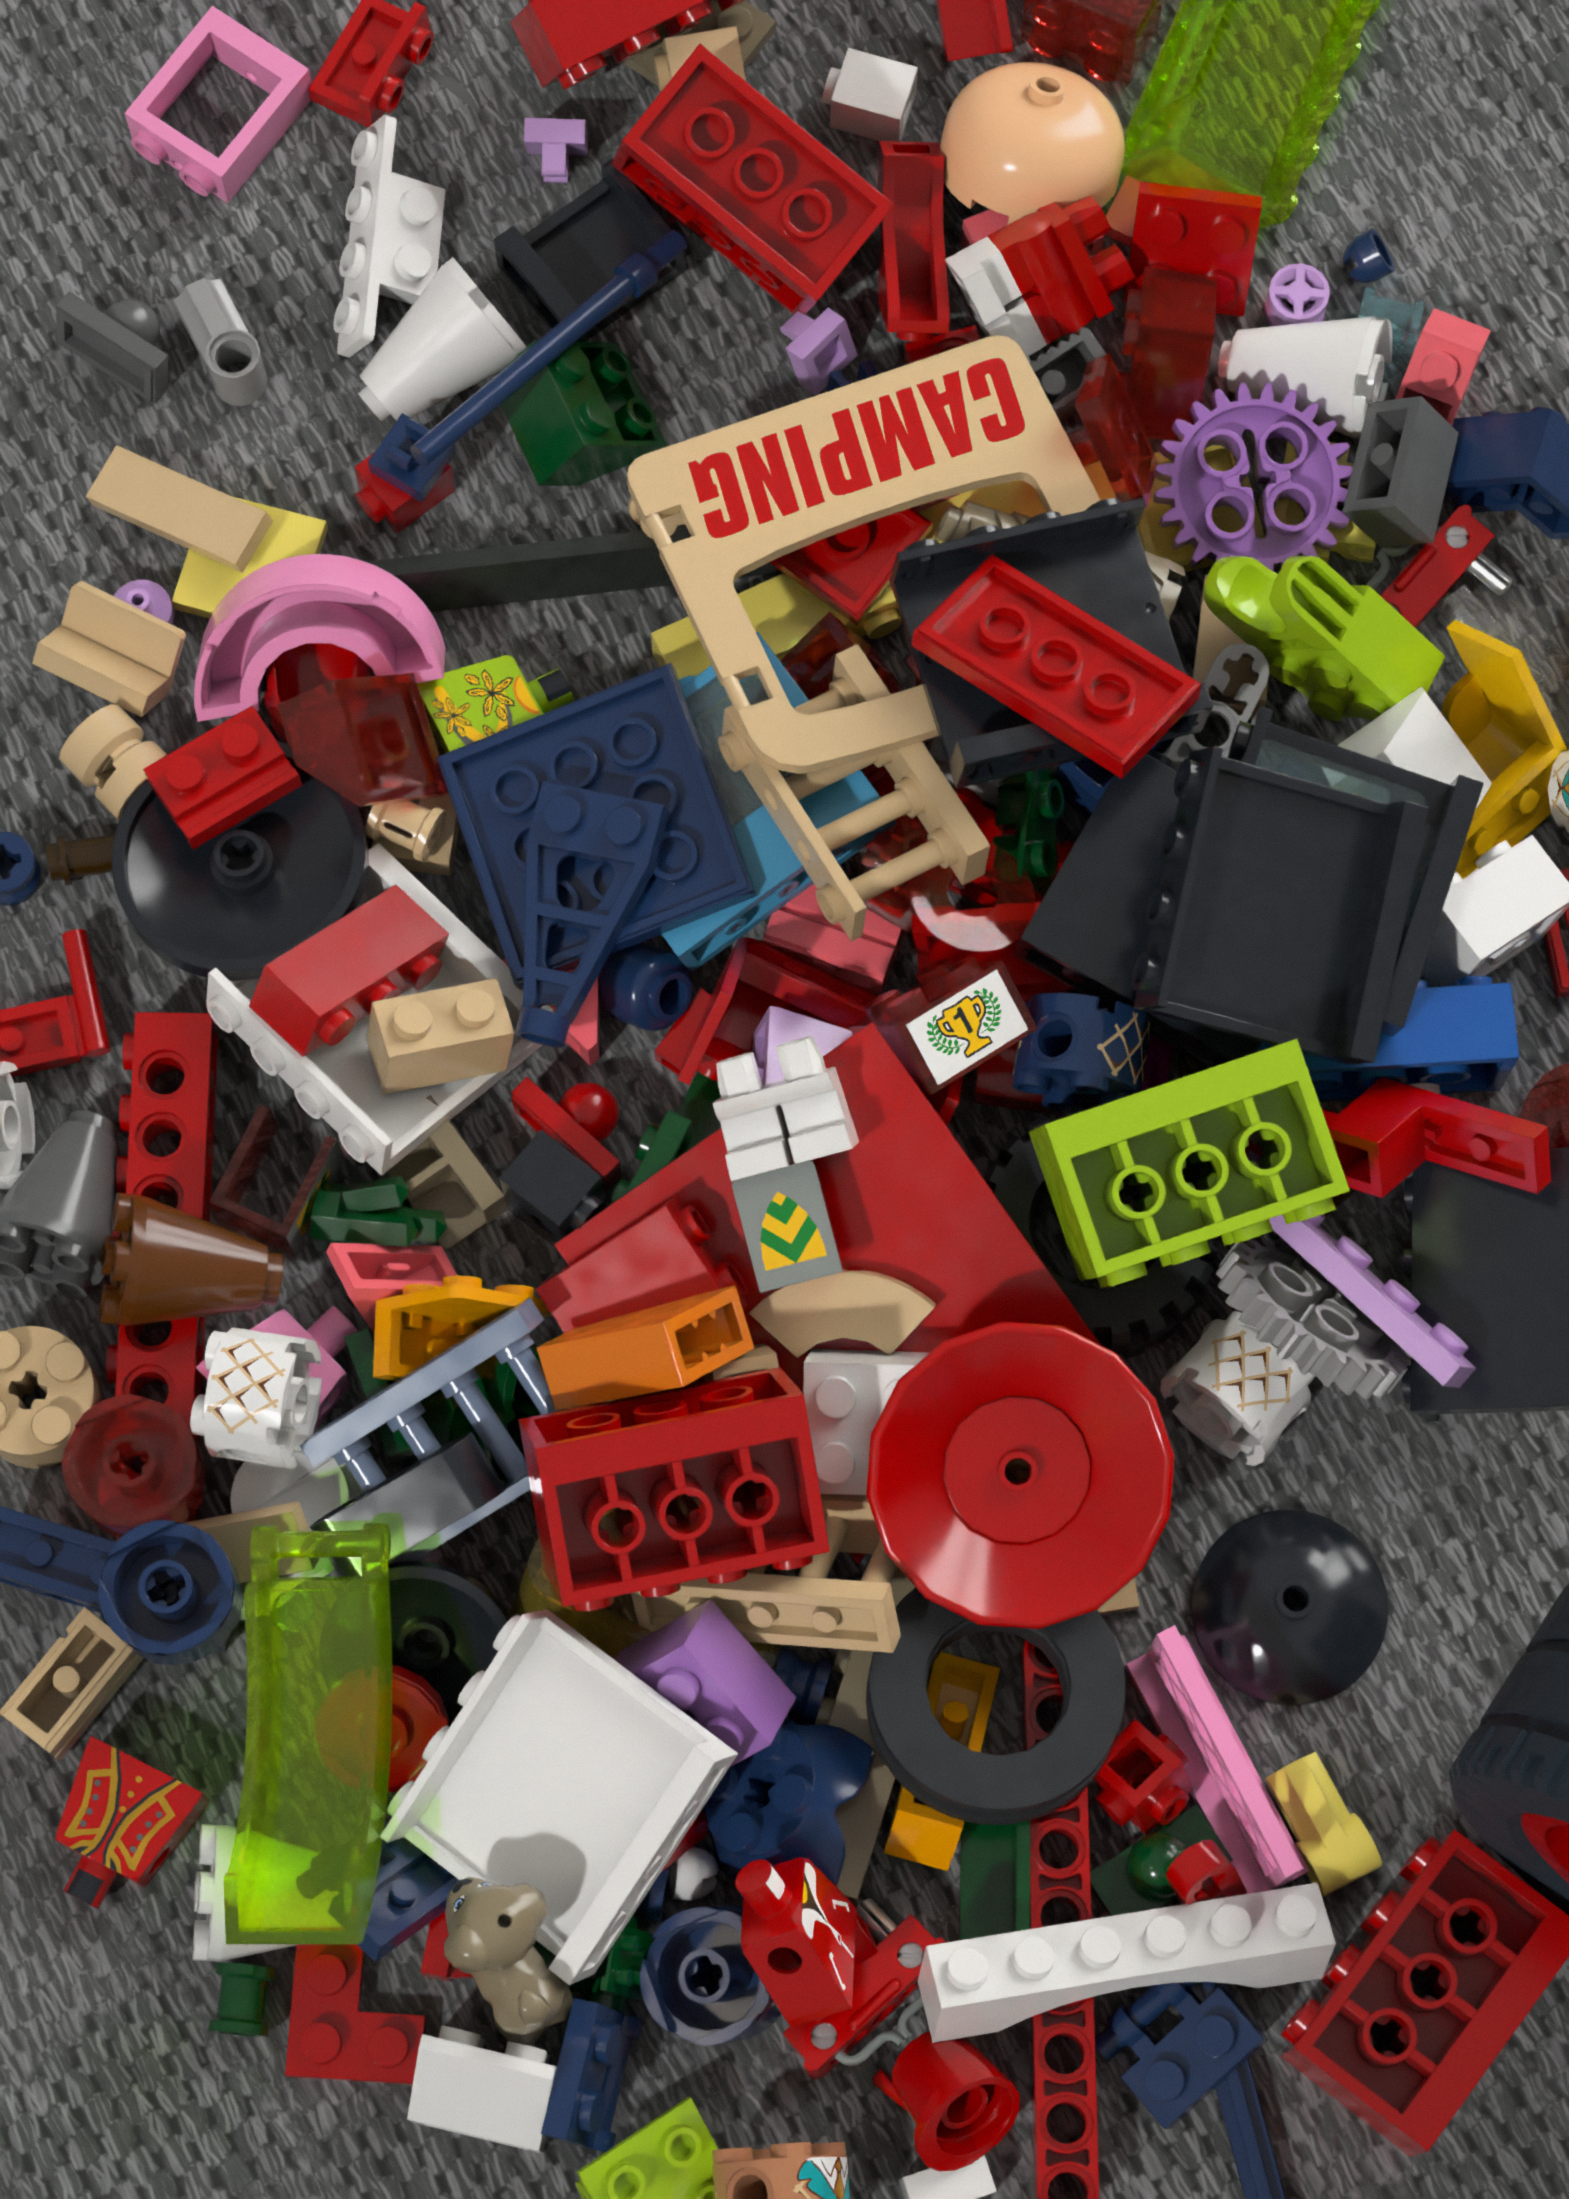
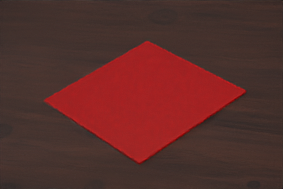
M871 1022L823 1056L825 1067L835 1066L859 1138L858 1144L853 1149L809 1160L815 1164L842 1270H866L896 1278L919 1290L936 1303L935 1308L895 1351L931 1352L944 1340L1001 1321L1064 1326L1100 1344L875 1023ZM722 1128L585 1222L581 1229H575L554 1244L566 1263L571 1266L652 1214L664 1203L676 1196L684 1208L692 1205L705 1220L711 1233V1238L707 1240V1243L720 1263L724 1260L730 1261L741 1275L747 1287V1293L743 1295L747 1307L743 1312L753 1345L765 1343L775 1351L778 1366L802 1393L804 1361L811 1349L882 1351L866 1341L839 1338L818 1343L797 1358L749 1314L763 1298L776 1289L762 1293L759 1291L732 1189L733 1181L730 1179L725 1158L727 1149ZM704 1376L687 1385L705 1382Z

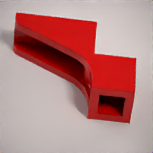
M879 141L877 190L895 205L880 222L877 300L887 332H894L897 338L905 341H928L933 339V333H949L950 306L943 227L945 156L940 149L939 142Z

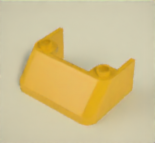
M1454 620L1446 628L1468 673L1448 691L1442 704L1441 713L1492 783L1474 812L1455 870L1464 879L1478 869L1475 862L1491 848L1505 840L1511 847H1514L1551 814L1548 784L1552 766L1560 752L1568 751L1521 651L1460 621Z

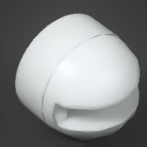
M693 1846L671 1864L669 1876L671 1899H702L714 1890L717 1883L714 1876L718 1873L719 1866L714 1857L705 1849Z

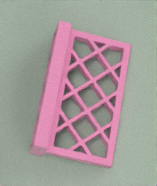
M1175 1625L1158 1633L1148 1652L1127 1663L1125 1669L1159 1734L1163 1733L1168 1736L1187 1756L1189 1762L1184 1767L1193 1788L1190 1793L1215 1834L1232 1857L1233 1861L1231 1863L1241 1878L1247 1894L1275 1890L1307 1874L1309 1869L1295 1846L1288 1829L1185 1635L1180 1636Z

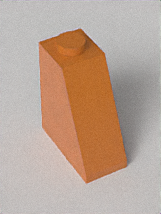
M736 1285L574 1328L536 1348L553 1404L557 1411L684 1387L754 1349V1345Z

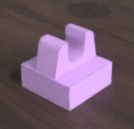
M525 118L524 144L527 154H542L541 172L545 183H568L569 155L587 156L588 129L585 119Z
M827 308L815 320L797 311L780 327L781 332L793 340L786 347V351L799 384L815 396L827 386L829 372L839 369L842 371L858 356L846 320L830 308Z

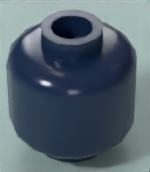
M640 942L609 955L599 975L598 994L602 1008L612 1018L640 1029L655 1032L667 1029L685 1013L692 998V980L688 968L676 954Z

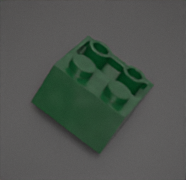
M534 340L528 347H526V348H525L516 358H514L509 364H511L515 359H517L521 354H523L527 349H529V348H530L533 344H535L538 340ZM576 341L501 404L539 486H579L630 465L636 458L644 454L667 447L658 428L655 413L647 404L632 373L631 363L622 352L618 343Z

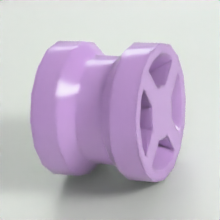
M1302 263L1290 264L1278 270L1271 280L1264 307L1268 324L1270 326L1323 321L1330 295L1329 284L1324 275L1313 266ZM1288 301H1289V303H1291V304L1293 305V311H1292V309L1287 305V302H1288Z

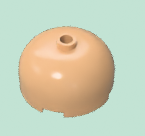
M1019 62L995 67L969 82L955 98L949 109L940 143V149L945 156L944 184L969 209L977 202L988 209L1009 216L1007 225L1028 214L1038 212L1037 209L1053 202L1063 209L1072 203L1091 196L1102 208L1112 197H1115L1123 166L1125 141L1121 122L1114 107L1105 95L1088 80L1072 71L1037 62Z

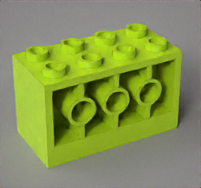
M1298 1039L1079 1112L1029 1131L1079 1281L1097 1278L1100 1288L1112 1287L1147 1275L1144 1262L1156 1257L1160 1258L1162 1267L1211 1253L1207 1240L1221 1236L1223 1244L1226 1246L1272 1232L1273 1228L1269 1219L1279 1215H1283L1287 1225L1336 1210L1332 1197L1350 1191ZM1248 1137L1253 1144L1260 1146L1262 1157L1258 1159L1259 1167L1254 1161H1249L1246 1156L1245 1148L1249 1146ZM1186 1158H1188L1191 1165H1197L1200 1170L1201 1177L1197 1180V1189H1195L1192 1183H1186L1183 1178L1182 1170L1186 1167ZM1123 1179H1126L1129 1186H1136L1139 1192V1199L1135 1201V1211H1133L1129 1204H1122L1119 1191L1123 1189Z

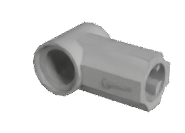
M202 278L185 286L184 291L173 300L174 306L211 376L216 394L222 401L230 405L244 406L255 402L266 390L268 380L258 341L248 332L221 279L208 280ZM237 362L248 364L246 368L239 372L225 371L228 366Z

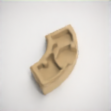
M843 1270L840 1273L777 1288L763 1298L749 1314L797 1358L818 1343L839 1338L866 1341L891 1355L935 1308L936 1303L919 1290L896 1278L866 1270Z

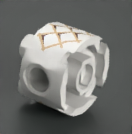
M1233 1311L1226 1320L1215 1319L1204 1327L1198 1343L1181 1360L1174 1364L1161 1379L1160 1391L1165 1400L1168 1396L1171 1397L1175 1394L1180 1402L1172 1412L1185 1427L1208 1446L1232 1460L1240 1451L1248 1454L1245 1464L1256 1466L1263 1463L1272 1453L1283 1430L1310 1406L1311 1392L1308 1385L1315 1376L1310 1373L1302 1374L1297 1364L1290 1357L1280 1359L1277 1356V1348L1271 1343L1260 1342L1256 1339L1259 1331L1253 1326L1241 1323L1238 1318L1242 1313Z
M234 1327L227 1333L218 1331L211 1333L205 1350V1366L207 1370H210L206 1393L196 1397L190 1419L192 1434L204 1436L205 1446L211 1456L289 1469L296 1468L299 1463L296 1460V1456L291 1454L292 1452L304 1454L299 1445L313 1434L321 1397L322 1378L309 1377V1362L321 1364V1354L316 1341Z

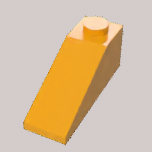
M940 1652L932 1665L926 1688L932 1714L950 1738L971 1751L981 1752L1000 1668ZM900 1785L884 1854L948 1871L964 1821L932 1809Z

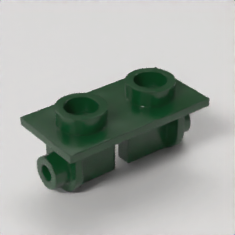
M1045 768L1009 776L999 782L995 826L1000 830L1016 829L1015 835L997 836L993 839L989 879L994 882V891L998 894L1016 895L1019 893L1020 886L1026 885L1043 900L1050 888L1051 876H1054L1057 871L1058 853L1055 846L1057 818L1062 815L1064 809V794L1061 783Z

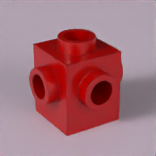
M1134 1719L1120 1734L1116 1735L1106 1761L1094 1778L1100 1792L1095 1797V1800L1103 1811L1118 1825L1123 1827L1130 1820L1145 1835H1148L1159 1823L1166 1825L1172 1822L1187 1805L1189 1800L1188 1794L1193 1790L1184 1767L1189 1760L1184 1752L1168 1736L1160 1733L1155 1737L1137 1719Z

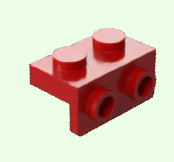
M361 0L308 88L310 100L367 128L381 118L384 112L391 114L402 98L405 88L404 78L413 63L416 65L422 64L431 49L434 33L430 30L427 7L415 2L410 11L407 12L384 0Z

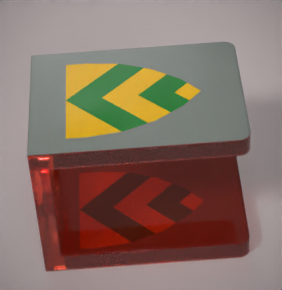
M260 1104L218 1184L210 1204L219 1222L295 1256L311 1226V1213L316 1190L324 1182H333L345 1157L338 1139L327 1135L282 1224L240 1206L239 1204L278 1130V1125L271 1108Z
M813 1160L790 1164L783 1168L732 1182L734 1197L760 1293L840 1273L851 1266L848 1256L840 1257L818 1169Z

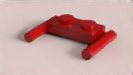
M84 929L70 930L62 934L73 995L0 1010V1062H11L17 1066L19 1070L10 1072L12 1077L82 1062L81 1057H97L111 1051L88 935Z

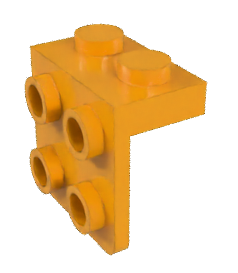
M461 1275L443 1277L441 1287L430 1284L404 1285L402 1295L376 1300L373 1378L392 1381L399 1380L529 1297L543 1318L552 1316L541 1298L534 1297V1288L525 1285H499L495 1287V1290L482 1288L481 1278Z

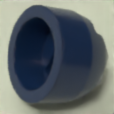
M1372 228L1357 236L1346 247L1343 256L1344 265L1357 262L1358 267L1353 269L1349 276L1359 283H1372L1395 271L1393 259L1385 243Z

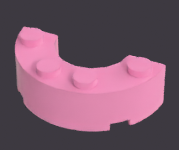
M308 554L289 557L265 565L239 581L217 605L209 619L201 643L194 685V707L197 722L237 715L252 705L256 711H259L263 675L266 668L283 652L306 643H331L356 653L373 669L382 689L444 678L446 647L441 631L427 606L414 591L391 573L373 564L347 556Z

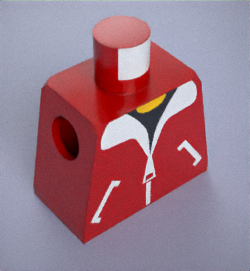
M798 1857L771 1866L768 1861L760 1859L745 1865L739 1871L735 1880L737 1890L744 1897L741 1928L742 1950L785 2020L791 2027L851 2009L856 1907L808 1858Z

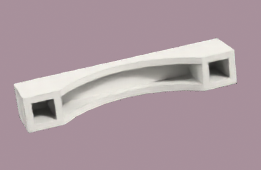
M1318 1883L1194 1902L1188 1906L1182 1904L928 1945L925 1948L918 1985L932 2042L934 2043L999 2032L1027 2018L1062 2005L1136 1987L1168 1983L1216 1982L1260 1989L1321 1979L1336 1942Z

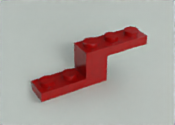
M1384 1077L1376 1081L1339 1114L1322 1109L1348 1187L1383 1198L1425 1160L1534 1194H1538L1551 1182L1548 1126ZM1248 1137L1249 1146L1245 1148V1153L1251 1150L1262 1157L1260 1146L1253 1144Z

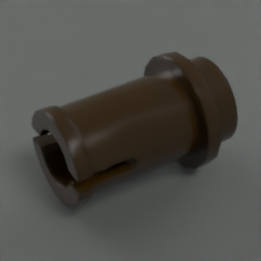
M115 834L65 841L63 835L57 836L58 843L46 844L47 860L52 882L64 880L65 886L72 885L73 878L112 872V848Z

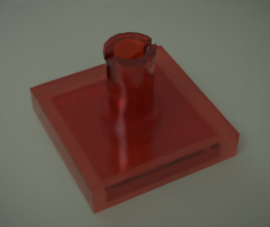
M1107 354L1087 362L1075 403L1084 427L1067 433V436L1083 467L1101 462L1116 498L1122 502L1143 498L1146 505L1145 508H1148L1155 479L1153 471L1156 465H1158V460L1112 356Z

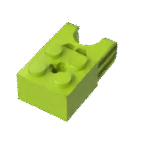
M1225 556L1214 563L1205 582L1204 600L1209 610L1246 644L1256 647L1264 654L1270 665L1269 672L1273 677L1284 684L1295 687L1309 700L1308 707L1315 714L1330 721H1341L1342 718H1364L1368 721H1373L1421 686L1427 693L1445 658V655L1374 589L1369 585H1350L1319 557L1290 556L1283 563L1279 574H1277L1252 557Z

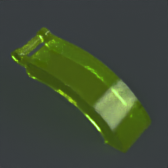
M368 1523L363 1526L362 1530L280 1532L276 1525H255L253 1527L250 1539L252 1582L246 1585L244 1593L247 1649V1726L244 1773L235 1841L228 1872L224 1875L223 1879L226 1944H361L364 1940L381 1856L383 1839L380 1835L384 1831L391 1753L392 1638L388 1568L391 1536L386 1523ZM361 1557L362 1576L279 1578L278 1563L280 1558Z

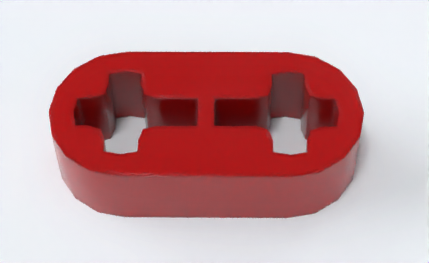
M1212 1840L1200 1841L1184 1850L1172 1862L1166 1873V1879L1181 1905L1186 1904L1188 1906L1194 1902L1247 1894V1890L1235 1867Z

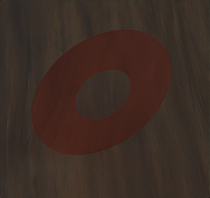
M990 842L984 876L994 884L998 899L995 908L987 915L981 917L967 916L952 906L948 898L947 889L949 882L956 875L951 867L944 869L938 865L910 879L911 901L921 922L942 941L964 950L991 951L1013 943L1024 933L1035 910L1034 889L1027 872L1024 869L1023 876H1019L1017 860L1006 850Z

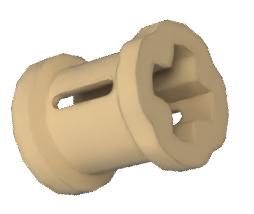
M387 785L375 800L366 822L365 832L367 838L375 841L381 836L413 851L414 859L425 862L441 836L446 821V810L439 807L428 810L400 797L397 788Z

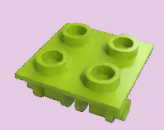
M688 2096L578 2170L577 2174L580 2179L575 2182V2185L583 2199H714L712 2150H718V2147L692 2098Z

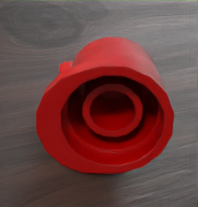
M930 2031L925 2032L910 2042L897 2057L892 2069V2078L880 2068L871 2079L874 2086L910 2113L916 2123L914 2131L915 2150L927 2167L939 2172L955 2171L968 2166L990 2151L1012 2128L1020 2110V2094L1014 2084L966 2037L933 2043Z

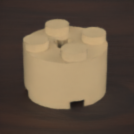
M22 1326L0 1331V1457L12 1464L25 1468L40 1469L53 1467L64 1462V1460L77 1453L81 1448L83 1449L96 1435L104 1412V1393L99 1378L80 1348L68 1337L55 1330L39 1326ZM40 1386L46 1394L45 1399H34L31 1409H28L21 1401L23 1395L32 1394L35 1387Z

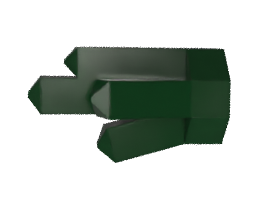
M401 1176L353 1184L324 1182L316 1190L311 1213V1239L317 1251H327L330 1243H362L407 1247L412 1240L436 1242L447 1229V1223L442 1211L411 1209L408 1207L405 1200L407 1199L409 1188Z

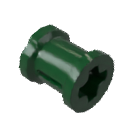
M216 1963L215 1973L221 1976L217 2016L209 2020L208 2031L229 2035L268 2037L269 2027L263 2023L268 1982L275 1980L277 1969L241 1963Z

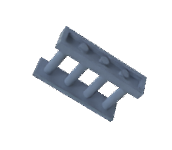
M530 1297L322 1427L299 1445L313 1468L332 1456L339 1466L345 1463L363 1492L386 1479L367 1449L372 1445L367 1434L387 1423L392 1432L399 1429L417 1459L420 1460L441 1448V1445L421 1416L426 1410L420 1401L441 1389L446 1399L451 1396L454 1397L508 1482L503 1484L506 1490L484 1506L386 1561L381 1566L404 1561L435 1563L444 1556L438 1546L530 1490L526 1460L475 1381L480 1376L474 1368L495 1355L500 1364L505 1362L509 1364L541 1415L557 1412L542 1366L530 1349L534 1341L528 1333L544 1320Z

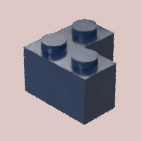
M1535 407L1530 412L1503 414L1489 411L1483 413L1482 416L1454 418L1452 427L1459 434L1445 494L1459 506L1469 505L1472 513L1517 510L1549 538L1554 540L1569 539V424L1566 423L1565 416L1550 408Z

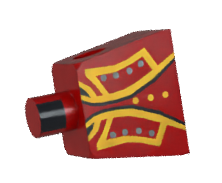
M91 1736L86 1744L55 1840L61 1845L82 1855L63 1891L99 1909L117 1874L145 1888L204 1812L210 1799L202 1792Z

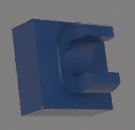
M402 413L368 461L371 473L422 502L455 456V445L453 444L427 467L420 465L412 456L410 447L427 434L430 429Z

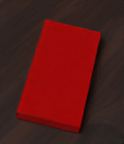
M993 554L913 631L912 646L1121 779L1186 713L1200 696L1201 683Z

